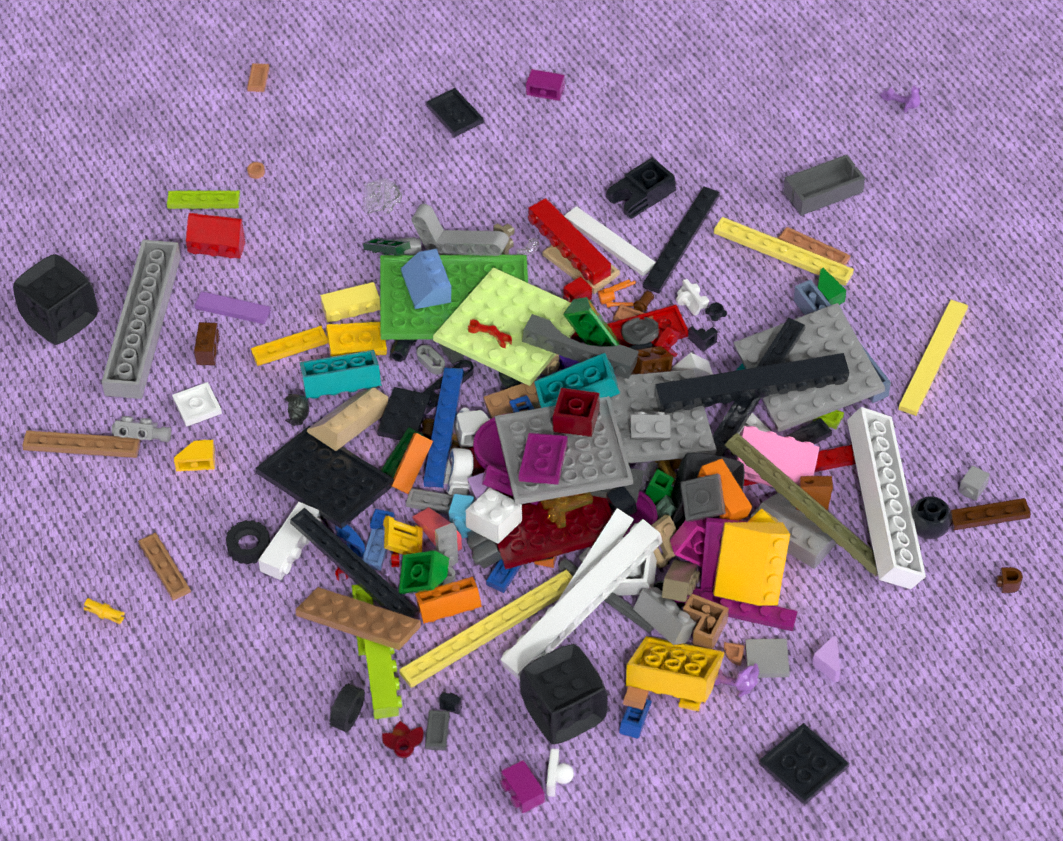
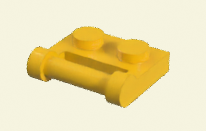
M391 516L384 518V549L403 555L422 552V527L396 521ZM395 529H398V530H401V531L410 533V534H412V535H409V534H406V533L397 531V530H395Z

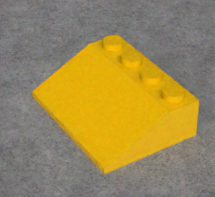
M783 522L724 523L713 591L714 596L758 606L778 605L790 533Z
M646 636L627 663L626 686L652 691L655 694H667L675 698L691 699L694 702H706L712 692L724 652L683 643L673 645L668 640Z

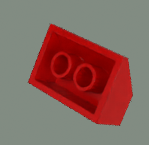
M196 213L188 214L186 232L188 253L241 259L246 243L242 219Z

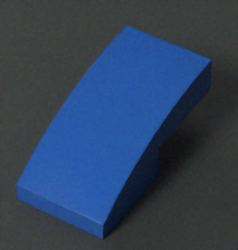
M335 525L336 535L347 541V546L359 557L363 558L365 545L359 535L348 525L342 529Z

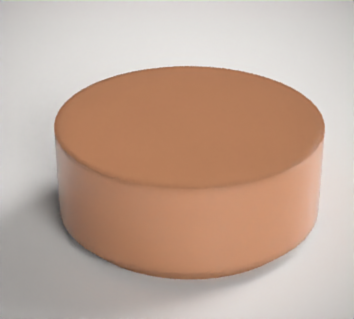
M260 162L249 164L247 167L248 176L253 179L263 177L265 174L264 165Z

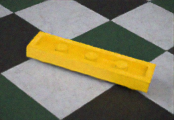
M318 326L251 348V353L257 366L328 344V339L322 326Z

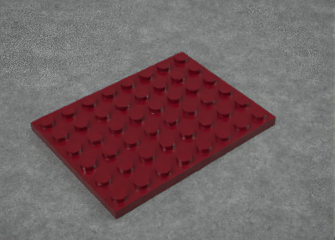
M474 447L469 448L473 454V477L484 473L485 468L477 461ZM495 489V491L514 500L513 496ZM576 494L542 500L537 505L532 503L522 504V521L499 544L496 543L505 570L593 546L613 515L607 499Z

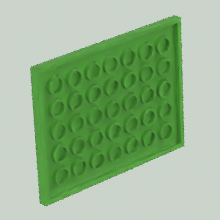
M380 255L381 340L433 339V335L493 268L528 283L527 255H439L451 284V302L418 309L414 308L401 273V268L415 255Z

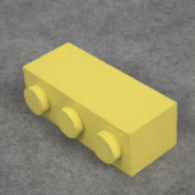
M374 282L320 295L327 323L380 310V298Z

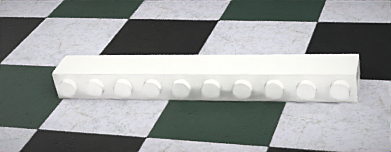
M641 520L633 525L630 532L625 537L620 538L616 546L611 551H607L597 565H593L583 578L576 581L574 587L569 592L561 596L560 601L554 607L552 606L546 611L545 616L540 621H536L525 635L519 637L517 643L511 649H507L503 653L501 658L503 667L520 681L521 671L526 665L553 651L662 543L661 534L645 520Z

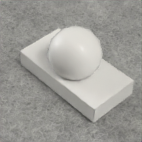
M559 749L550 750L547 776V795L555 797L556 783L567 784L574 776V771L569 764H559Z

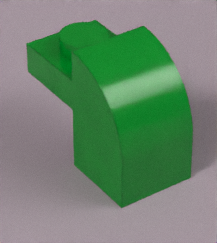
M657 469L646 489V495L655 505L666 495L672 499L673 487L671 485L675 478Z

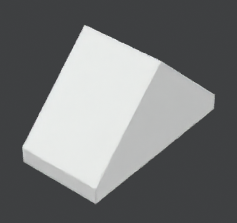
M693 353L688 354L672 367V371L694 370L695 377L713 375L709 361Z

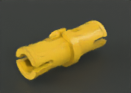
M90 598L84 603L83 609L85 611L94 613L101 619L106 618L117 624H121L124 620L123 616L125 613L110 607L107 603L102 604Z

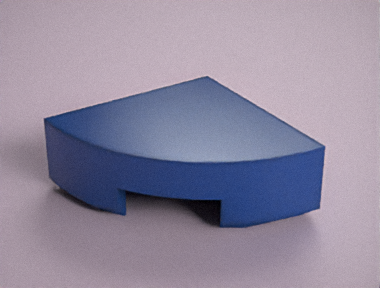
M375 509L370 522V528H383L384 518L386 516L394 518V512Z

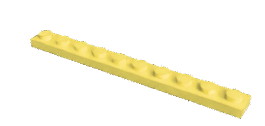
M566 569L399 669L400 675L410 688L416 686L557 601L573 576Z

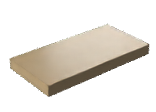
M551 245L543 251L545 258L574 280L580 276L584 279L582 273L575 269L571 262L564 258L556 247ZM611 265V276L595 285H592L588 280L585 281L592 287V293L596 294L618 277L620 270Z

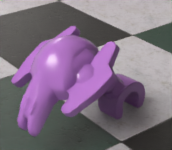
M915 85L911 88L912 94H909L907 97L897 95L891 87L887 91L883 90L880 94L882 99L887 101L892 99L905 103L906 106L903 109L905 113L908 112L909 108H917L921 102L919 95L921 88L917 89Z
M755 663L754 666L746 667L738 673V678L724 676L722 670L719 669V675L716 677L714 685L722 683L736 686L737 690L741 691L738 697L747 695L758 683V665Z

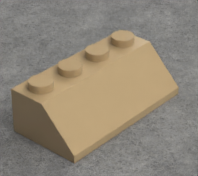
M376 388L360 391L308 428L307 432L337 451L384 415L388 404V396Z

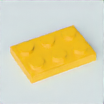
M380 322L326 325L330 357L374 350L376 356L387 355L386 342L381 340Z

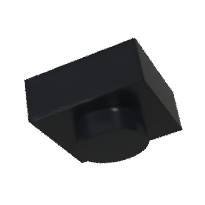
M442 692L439 697L440 709L459 715L462 709L461 697L454 693Z

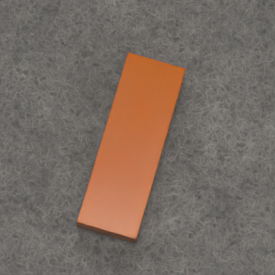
M417 433L413 434L393 478L395 480L392 487L409 494L433 443L432 440Z

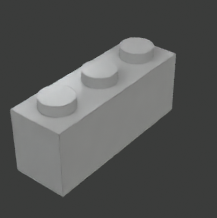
M656 587L642 589L633 610L673 645L687 643L696 622L690 618L688 613L677 607L674 601L661 598L662 591Z

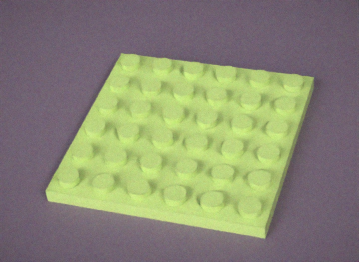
M493 268L433 335V341L530 386L556 354L522 342L524 328L531 315L534 314L550 320L562 334L570 338L575 333V330L563 314L571 302ZM470 320H478L482 325L496 326L500 332L512 337V345L506 342V349L500 347L496 338L489 333L480 331L475 334L469 333L468 325L470 326Z

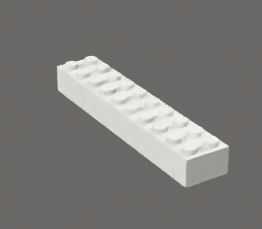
M860 407L847 419L878 577L881 581L912 589L926 575L911 513V505L892 417Z

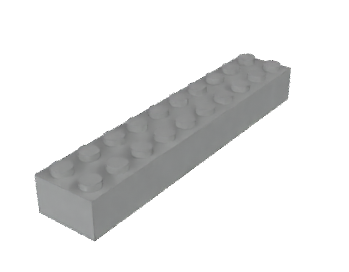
M142 240L102 379L105 396L143 398L181 258L178 242Z

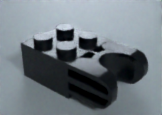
M651 157L626 173L623 179L610 186L606 192V199L613 204L626 200L624 214L630 219L634 218L676 191L675 175L655 158Z

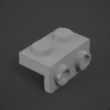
M635 412L634 415L630 416L631 439L670 440V415H665L664 412H656L654 415H646L645 412Z

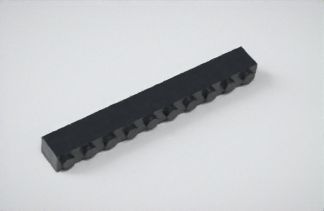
M844 353L658 383L655 384L654 394L659 412L673 413L676 410H691L694 407L700 406L710 407L713 404H728L736 400L746 401L754 397L765 398L772 394L783 395L790 391H805L808 388H823L826 385L832 384L841 385L848 381L850 372Z

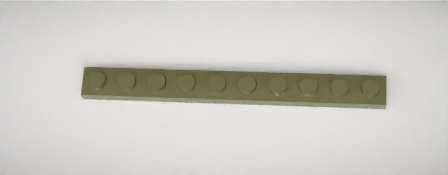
M736 433L728 440L725 446L733 454L737 455L748 467L759 474L763 480L774 487L779 494H782L789 500L791 505L797 507L805 514L806 518L812 520L837 545L843 547L868 572L876 577L878 576L874 552L869 546L741 435Z

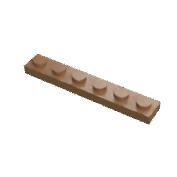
M26 430L22 447L26 451L137 458L141 442L140 439L121 438L118 436Z

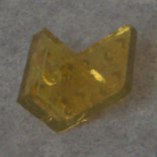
M590 492L542 500L541 504L544 509L549 510L548 514L551 522H555L558 528L566 527L565 512L591 504L593 497Z

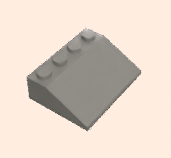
M777 493L764 501L750 516L751 519L762 508L779 522H783L790 533L787 553L813 569L820 564L836 545V542L828 534L822 532L820 527L791 505L790 501L782 494Z

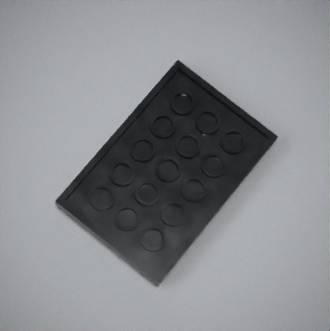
M308 426L255 468L256 474L297 501L319 510V515L342 529L391 489L395 479L344 447L339 448L337 451L330 448L309 434L307 429L311 426Z

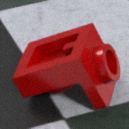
M666 327L655 345L663 347L676 357L678 353L671 347L676 344L681 332L676 328Z

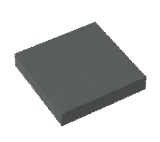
M720 474L681 482L685 519L687 522L726 514Z

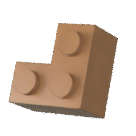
M692 594L687 600L683 611L688 613L690 618L696 622V628L693 633V645L714 649L728 622L729 608Z

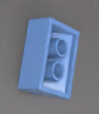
M437 249L418 252L401 268V273L415 309L451 302V284Z

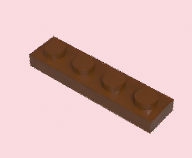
M1025 498L951 510V525L953 531L1028 519L1031 516V512Z

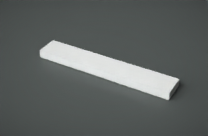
M577 206L564 215L577 230L640 275L644 276L655 265V261Z
M618 508L616 509L562 595L569 592L577 580L583 578L593 565H597L602 560L603 555L607 551H611L616 546L618 540L624 536L634 520L632 517Z

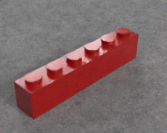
M547 198L528 207V220L530 224L534 225L540 234L545 236L551 245L556 247L561 255L567 258L572 266L582 273L585 280L595 285L611 276V263Z

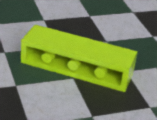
M364 639L374 719L399 716V708H402L401 695L397 696L396 690H400L399 678H394V672H397L396 659L392 660L391 654H395L394 648Z

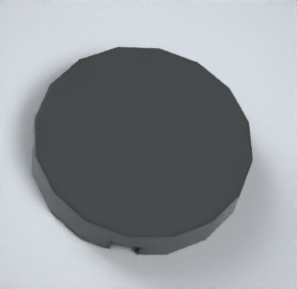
M644 317V320L633 318L622 327L623 339L631 344L649 343L657 338L659 334L658 323L648 317Z

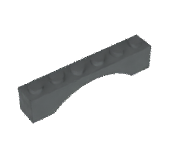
M534 314L531 315L524 328L522 339L524 343L578 362H583L606 353L615 375L627 379L630 378L636 366L639 352L623 345L599 347L579 343L562 334L550 320Z

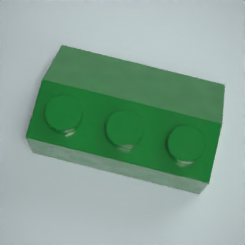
M587 297L574 299L563 315L585 344L599 347L620 345L612 329L606 324Z

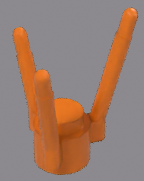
M628 279L609 288L599 290L598 297L601 305L606 304L607 308L620 306L621 304L624 306H634L632 302H612V300H615L614 292L634 285L636 281L630 282Z

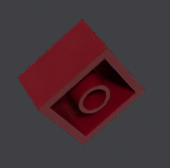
M561 388L553 413V432L592 437L600 410V394L597 392Z

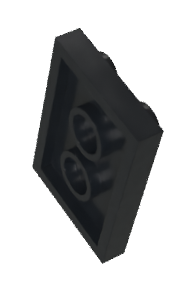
M456 88L426 101V107L454 137L484 123V118Z
M394 387L377 430V435L400 441L408 427L419 432L431 400V395Z

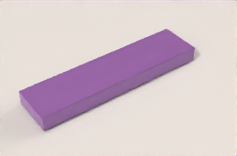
M202 291L195 303V309L260 324H265L271 312L270 306Z

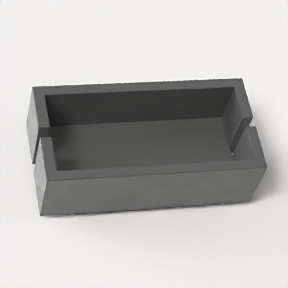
M846 154L785 177L783 192L789 201L793 202V206L802 216L863 193L865 177L857 167L855 168L854 162Z

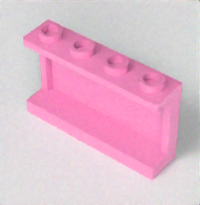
M744 426L740 432V435L797 485L801 476H814L819 447L814 446L813 443L799 442L789 436L781 437L771 431H760L754 426ZM737 456L736 460L744 464V479L771 486Z

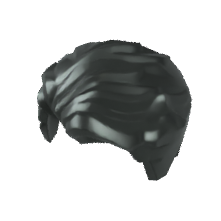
M288 394L284 400L288 402L290 419L285 421L293 426L302 425L310 412L308 400L303 395Z

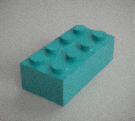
M374 350L299 362L306 398L316 399L328 394L337 395L340 392H356L358 389L382 386L379 364Z
M606 353L534 381L541 408L556 406L561 388L597 392L600 394V398L613 397L620 394L613 367Z

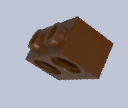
M199 322L194 348L196 365L215 366L220 339L218 323Z
M658 346L637 350L639 352L637 363L633 370L634 374L671 372L674 356L663 347Z

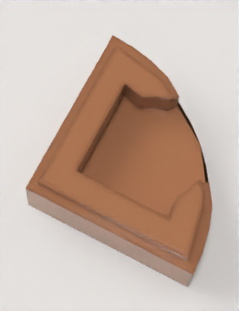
M724 642V653L727 659L741 666L744 645Z

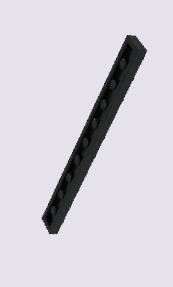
M788 317L757 367L784 363L804 332L805 324ZM754 397L746 401H734L713 434L717 456H725L729 450L725 444L736 433L739 434L761 397Z

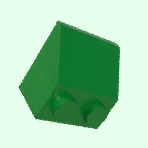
M435 550L403 555L399 593L407 594L434 590L447 578L449 557Z

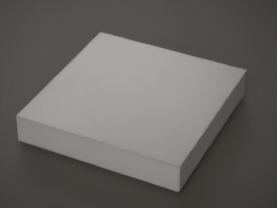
M787 639L745 640L747 667L750 665L754 666L756 663L759 668L758 678L789 677Z

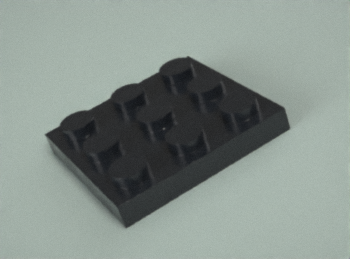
M804 723L759 760V765L804 806L849 768V762Z

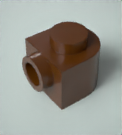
M1001 567L1000 575L996 576V586L1001 587V593L1017 592L1021 586L1022 572L1014 567Z

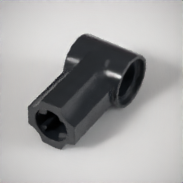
M417 339L395 340L390 351V357L398 362L406 360L411 346H415Z

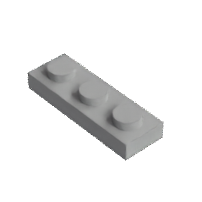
M454 523L435 529L436 551L449 557V566L452 567L458 563L457 528Z

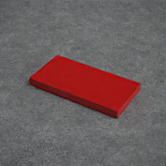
M677 305L607 324L617 337L619 344L625 347L636 345L626 342L622 336L623 325L633 318L644 320V317L650 318V316H653L652 319L658 323L659 334L657 338L651 341L653 347L656 346V342L666 327L676 328L680 331L678 339L688 337V328Z

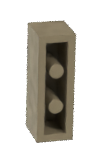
M674 560L664 578L661 598L686 602L688 596H692L696 583L699 581L700 572L697 571L698 564Z

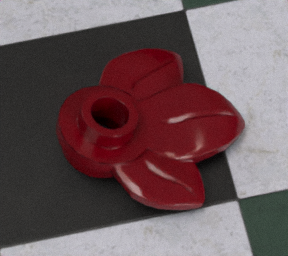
M402 721L397 723L393 733H382L383 744L387 748L392 749L394 754L400 758L411 756L414 752V747L421 744L424 737L422 727L411 731Z

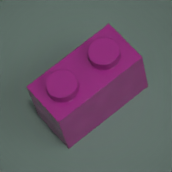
M531 69L526 82V95L560 101L565 88V75Z
M524 760L501 771V787L505 792L508 791L510 793L513 806L515 808L519 807L522 814L545 803V792Z

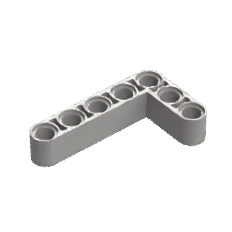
M420 204L411 219L427 250L437 249L439 255L499 256L509 241L508 236L501 231L443 230L435 212L427 204Z

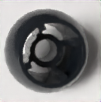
M926 496L917 500L911 507L918 536L925 539H937L948 532L952 524V511L944 500L934 496Z

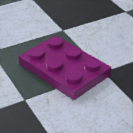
M528 433L518 476L519 482L559 485L568 436Z

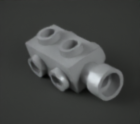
M121 416L120 419L113 423L112 434L121 438L158 439L161 442L169 443L171 427L162 426V428H157L158 422H152L150 418L133 420L131 416Z

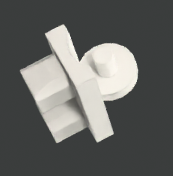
M688 279L682 281L681 289L677 292L676 302L678 305H686L695 316L699 314L701 309L707 308L709 299L706 296L699 295L700 287L697 283L691 284Z

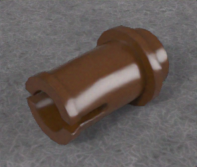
M645 291L640 299L634 302V309L646 312L648 305L654 300L653 293Z

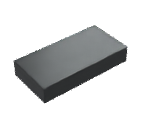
M429 710L425 750L446 751L450 711Z

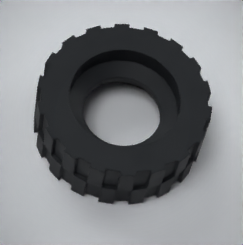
M244 520L243 522L236 523V525H233L228 530L226 536L229 556L234 561L240 564L244 563L245 565L257 563L270 544L268 530L260 522H255L254 520ZM247 535H253L258 539L257 546L252 549H242L238 543L242 537Z
M349 683L343 686L335 699L330 713L329 724L332 727L344 732L350 731L361 712L365 699L364 689Z

